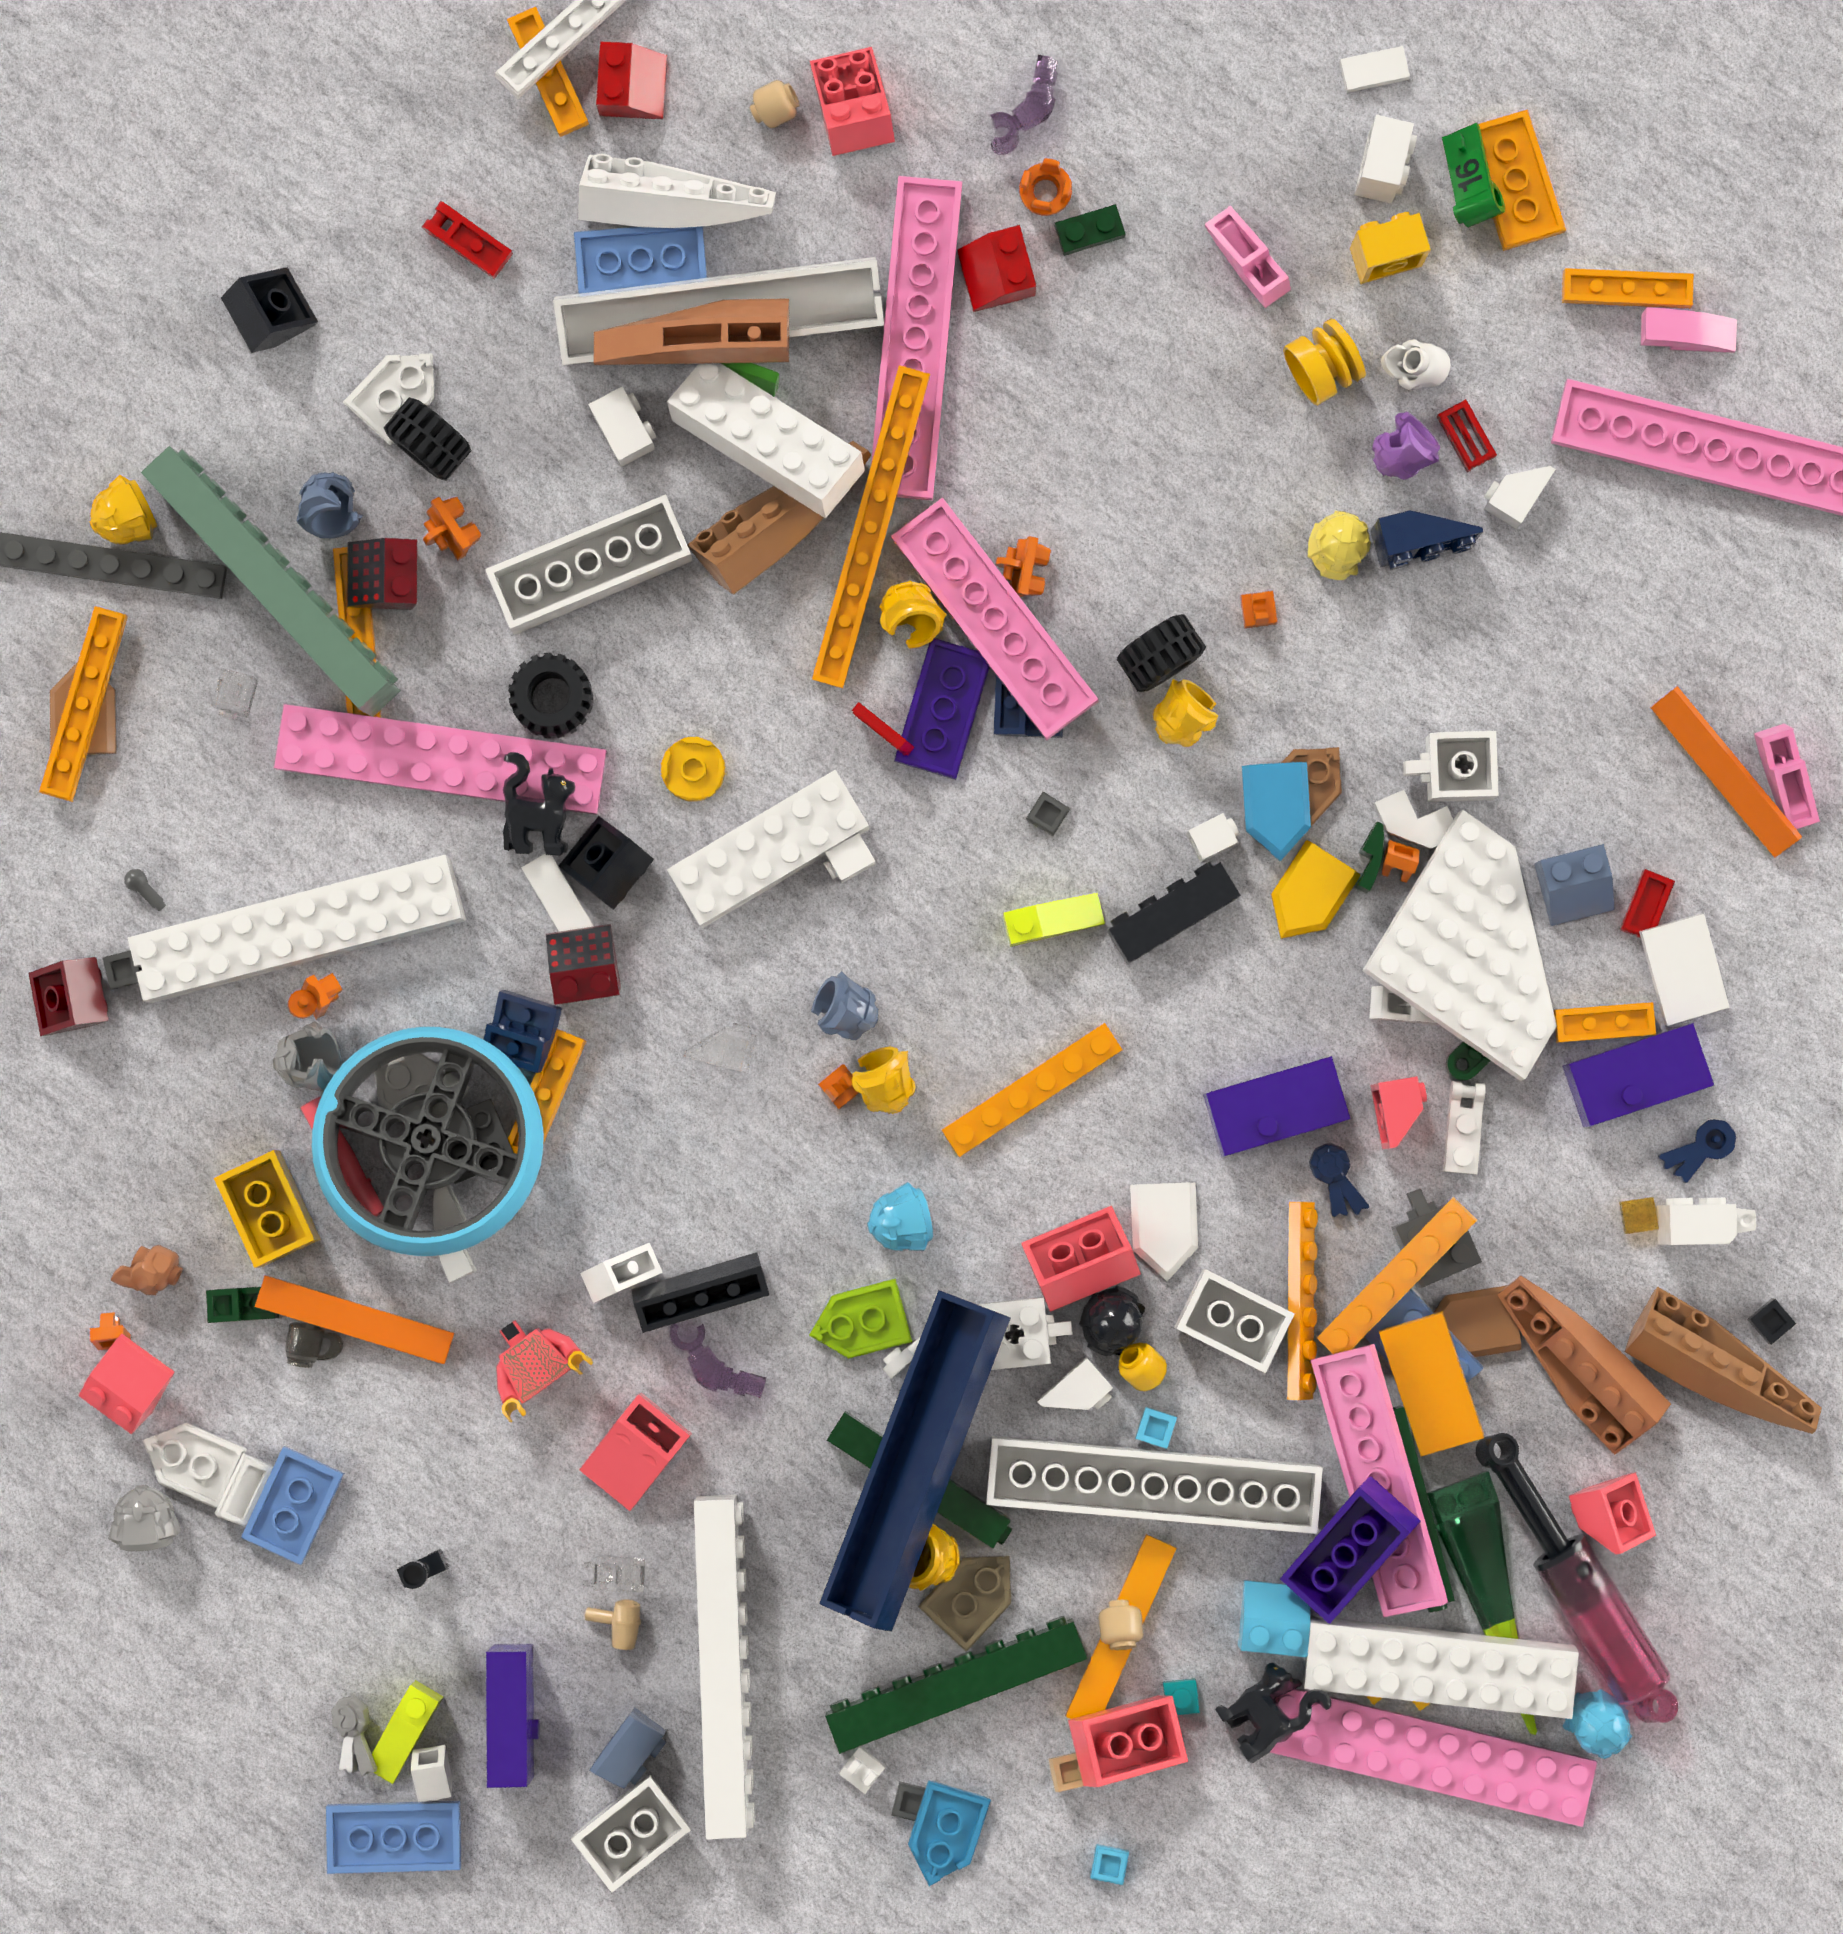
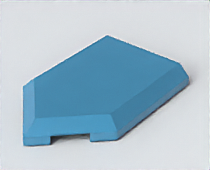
M1307 762L1242 766L1246 832L1270 851L1276 859L1281 861L1311 828Z
M928 1780L908 1846L929 1886L937 1883L941 1878L955 1870H960L971 1864L991 1799Z

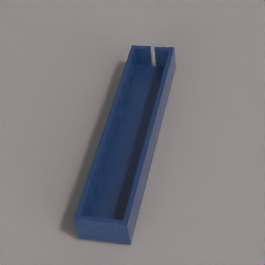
M938 1290L821 1597L820 1605L842 1615L850 1616L849 1618L874 1629L892 1632L1011 1317Z

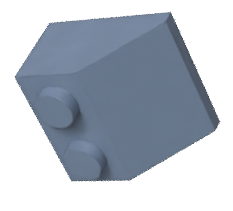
M1604 844L1550 857L1534 864L1550 926L1615 910L1613 878Z
M634 1707L597 1757L590 1771L623 1789L626 1788L629 1782L636 1785L647 1770L642 1764L649 1755L655 1758L666 1744V1741L662 1739L666 1730Z

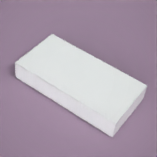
M1403 46L1343 58L1339 62L1346 93L1406 81L1410 78Z
M243 1453L215 1511V1515L246 1527L274 1466Z

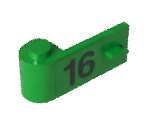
M1476 122L1442 137L1456 205L1453 206V212L1459 224L1464 223L1469 228L1504 213L1505 204L1503 197L1490 177L1479 124Z

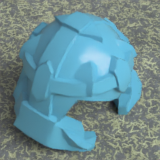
M906 1182L894 1189L893 1192L884 1194L873 1204L867 1227L869 1233L885 1248L903 1251V1249L924 1251L926 1249L927 1243L933 1239V1226L927 1201L920 1188H914L910 1183Z
M1602 1689L1597 1692L1582 1694L1577 1692L1574 1697L1572 1719L1565 1718L1563 1728L1575 1733L1574 1735H1576L1584 1751L1598 1755L1602 1759H1607L1612 1754H1618L1632 1737L1628 1718L1629 1711L1617 1698Z

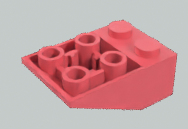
M872 47L810 61L832 156L895 142L891 114Z
M641 1392L616 1421L579 1471L631 1511L692 1433Z

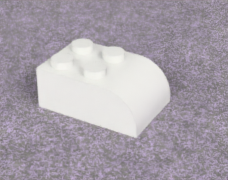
M1202 1269L1174 1328L1266 1373L1294 1317V1313L1206 1269Z
M650 1775L577 1830L571 1840L612 1893L691 1831V1827Z

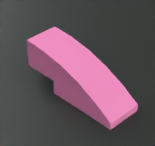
M1231 206L1205 224V228L1228 262L1265 308L1291 290L1287 274L1270 256L1266 245Z
M1646 307L1641 316V345L1670 347V350L1734 353L1736 351L1737 319L1688 310Z
M1781 724L1754 733L1762 765L1777 807L1796 829L1820 822L1804 760L1800 759L1793 728L1786 724Z

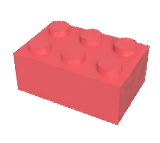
M1157 1695L1068 1720L1083 1786L1101 1787L1188 1762L1173 1696Z

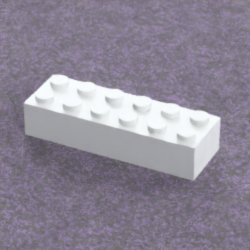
M721 363L698 364L667 401L673 422L825 519L865 471L861 451Z
M665 494L485 570L512 633L516 635L692 562L693 558Z
M834 770L668 868L667 871L703 929L826 856L825 852L858 833L860 835L869 830V825L837 771Z

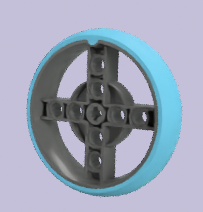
M415 1027L395 1031L379 1037L355 1052L342 1064L325 1088L317 1107L312 1129V1155L316 1177L325 1198L337 1216L350 1229L372 1244L389 1251L413 1256H437L462 1251L477 1245L502 1229L515 1216L529 1196L537 1179L543 1154L544 1134L542 1117L534 1092L525 1076L503 1052L485 1040L466 1032L443 1027ZM418 1053H443L428 1092L408 1096L398 1102L391 1110L352 1097L358 1087L372 1073L391 1061ZM475 1064L484 1069L498 1082L512 1105L518 1127L517 1155L477 1141L474 1121L465 1107L460 1104ZM457 1072L460 1078L455 1086L446 1087L443 1085V1078L447 1073ZM439 1102L446 1103L448 1105L447 1113L440 1118L433 1117L431 1114L432 1107ZM366 1111L373 1112L374 1120L369 1126L362 1127L358 1125V1117L361 1113ZM396 1122L404 1123L405 1131L403 1135L397 1138L389 1136V1128L392 1124ZM339 1127L378 1140L382 1162L388 1172L395 1178L380 1218L372 1214L357 1200L344 1179L338 1159ZM428 1133H431L435 1143L433 1146L428 1144V1147L424 1148L420 1139L422 1136L427 1137ZM457 1144H464L467 1146L465 1157L460 1160L452 1159L450 1155L451 1149ZM488 1155H495L498 1157L497 1167L491 1171L483 1170L481 1166L482 1160ZM414 1164H421L424 1166L422 1177L417 1180L409 1179V1168ZM465 1172L505 1185L493 1202L476 1216L463 1223L440 1230H413L427 1190L445 1187L455 1182ZM402 1195H410L412 1197V1205L406 1211H399L396 1208V1201Z

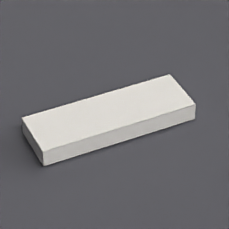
M545 853L521 867L559 932L594 927L552 855H546Z

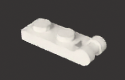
M1452 1080L1443 1172L1478 1175L1483 1104L1486 1091L1485 1083H1474V1086L1463 1085L1462 1081ZM1461 1098L1472 1099L1471 1108L1460 1107Z

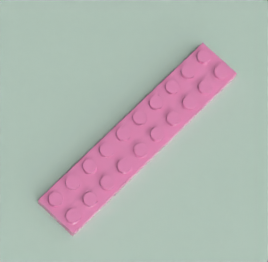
M898 176L872 460L898 366L930 374L897 494L899 498L933 501L962 181Z
M1571 379L1565 381L1551 444L1843 516V447Z
M284 704L274 768L282 771L505 802L503 794L504 782L517 771V766L505 762L504 756L510 752H517L524 755L530 767L527 780L516 788L519 796L545 799L541 786L542 774H547L549 768H553L554 774L564 775L567 780L575 783V792L565 802L566 811L597 815L607 751L605 749Z
M1294 1689L1276 1697L1275 1700L1289 1718H1295L1299 1713V1702L1308 1691ZM1330 1697L1331 1708L1328 1710L1323 1708L1318 1702H1315L1312 1705L1310 1722L1303 1729L1294 1732L1286 1741L1277 1743L1270 1751V1753L1583 1827L1597 1765V1761L1333 1697Z

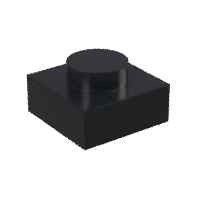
M1771 1298L1747 1319L1769 1345H1772L1796 1324L1775 1298Z

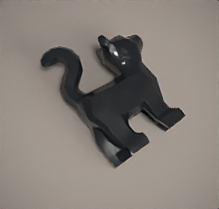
M517 752L506 754L504 761L516 765L517 771L505 780L503 787L505 797L504 815L506 818L503 829L504 850L515 849L516 854L532 853L533 843L528 840L529 831L542 832L546 855L561 856L568 851V843L561 839L567 817L565 802L575 792V783L567 780L564 775L554 774L553 768H549L548 773L541 776V786L545 799L519 796L516 788L527 780L530 772L529 762L524 755Z
M1272 1662L1265 1666V1672L1261 1681L1246 1689L1229 1708L1220 1705L1215 1710L1221 1720L1228 1722L1231 1728L1239 1727L1248 1720L1251 1721L1252 1725L1256 1728L1254 1733L1250 1736L1243 1734L1237 1740L1241 1744L1239 1748L1247 1761L1254 1763L1267 1755L1277 1743L1286 1741L1294 1732L1303 1729L1310 1722L1312 1705L1315 1702H1318L1326 1710L1330 1709L1331 1699L1329 1695L1323 1690L1318 1689L1305 1693L1299 1702L1298 1716L1289 1718L1279 1707L1275 1699L1300 1687L1302 1682L1299 1679H1293L1291 1673H1288L1284 1668Z

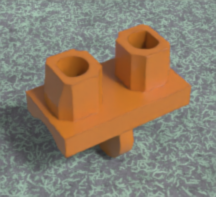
M439 496L431 501L432 506L426 512L430 519L424 523V526L429 533L424 536L423 541L426 546L436 543L441 551L449 547L458 561L465 557L469 548L479 541L481 532L473 522L460 528L455 521L465 512L458 497L442 501Z
M1028 536L1027 539H1018L1016 548L1008 547L1006 557H997L995 565L1004 568V578L1010 581L1011 587L1019 597L1042 595L1045 578L1032 575L1033 565L1047 566L1051 549L1038 544V538Z
M331 973L319 981L315 975L306 978L301 990L291 994L288 1000L289 1012L300 1019L308 1018L312 1014L316 1020L324 1016L330 1003L336 1001L339 998L338 994L342 992V987L334 974Z

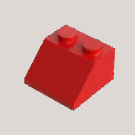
M600 41L596 99L599 116L663 120L667 55L633 43Z
M1020 225L987 233L957 249L973 312L1036 295L1037 286Z

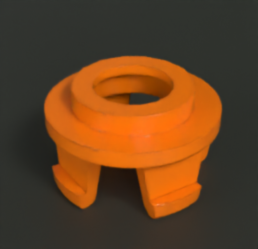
M1044 158L1042 163L1036 164L1024 171L1019 186L1020 198L1025 207L1031 212L1042 216L1054 215L1068 205L1072 195V181L1067 172L1060 167L1059 161ZM1042 180H1049L1056 185L1057 195L1050 202L1038 200L1034 195L1035 185Z

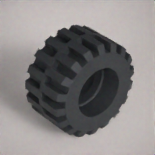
M409 397L383 427L387 436L402 451L433 476L441 480H448L472 451L469 443L457 430L427 405L414 398Z
M1180 614L1166 619L1139 636L1120 652L1117 661L1137 692H1145L1162 684L1192 664L1203 654L1206 646L1186 615Z
M544 653L542 657L534 655L531 657L532 660L526 663L524 661L519 665L521 669L518 673H513L511 677L513 683L512 685L509 684L508 689L510 693L509 703L516 718L531 733L542 735L544 738L551 739V736L562 738L565 737V733L570 732L572 734L576 732V727L580 724L583 725L587 721L585 717L587 713H591V700H593L591 684L582 668L572 659H567L565 655L558 654L555 656L552 653ZM546 679H561L568 685L570 690L567 704L555 713L547 714L537 710L532 701L533 692L537 685Z

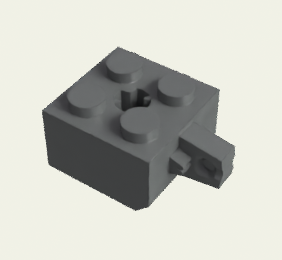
M1420 1188L1406 1194L1412 1207L1411 1211L1406 1212L1409 1220L1391 1227L1400 1251L1446 1205L1437 1207L1434 1201L1427 1203ZM1469 1231L1415 1284L1416 1287L1423 1288L1482 1262Z

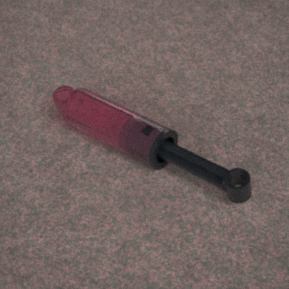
M1498 1433L1480 1439L1475 1448L1477 1460L1482 1466L1491 1468L1493 1473H1496L1545 1553L1534 1562L1533 1566L1618 1703L1622 1706L1633 1705L1636 1716L1645 1723H1667L1673 1720L1678 1712L1677 1699L1672 1692L1662 1689L1669 1682L1671 1674L1586 1536L1579 1534L1567 1539L1519 1462V1445L1513 1436L1507 1433ZM1495 1443L1500 1447V1458H1497L1494 1453ZM1654 1699H1656L1659 1704V1709L1657 1713H1655L1653 1709Z

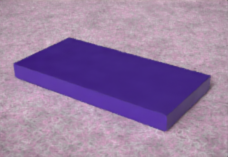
M936 638L929 642L901 735L914 746V749L908 756L903 755L897 750L894 762L954 780L957 779L990 668L977 650Z

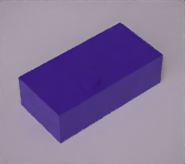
M1693 1023L1562 1066L1583 1127H1590L1715 1086Z
M1332 1056L1203 1094L1221 1157L1351 1119Z
M1370 1476L1351 1495L1281 1576L1280 1580L1330 1624L1421 1520Z
M494 1644L486 1652L487 1788L528 1787L534 1778V1739H539L540 1735L539 1719H534L533 1644Z

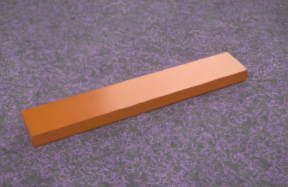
M1678 686L1650 707L1774 858L1802 838L1801 834Z
M267 1275L264 1276L255 1307L441 1364L446 1362L455 1334Z

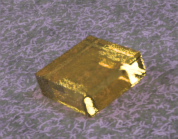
M1654 1197L1619 1202L1624 1234L1659 1229Z

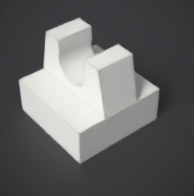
M859 1746L839 1771V1774L866 1794L885 1769V1765Z

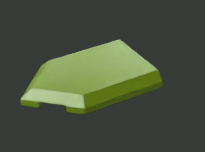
M896 1278L832 1295L809 1336L848 1359L912 1342Z

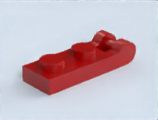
M440 201L435 208L437 212L431 220L427 219L422 229L495 279L513 255L512 250L449 205ZM446 220H449L453 224L445 231L441 227Z

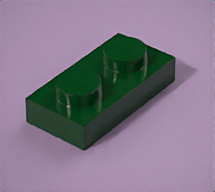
M1116 204L1061 220L1054 224L1064 256L1125 238L1126 235Z

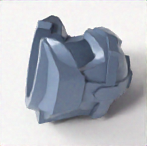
M334 472L313 474L304 483L299 492L302 500L299 503L297 523L305 531L319 538L335 539L348 535L359 525L363 517L357 511H353L355 490L352 482L346 476L338 475Z
M842 971L837 976H831L825 980L817 992L811 1012L818 1016L820 1012L825 1014L822 1019L818 1020L817 1024L824 1033L829 1035L838 1034L842 1038L850 1040L859 1039L862 1034L874 1028L878 1022V1008L875 1005L876 997L874 993L868 988L859 986Z

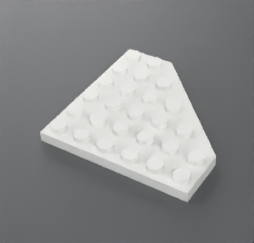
M1462 810L1457 813L1454 821L1362 971L1509 1074L1522 1081L1527 1078L1557 1024L1516 847Z

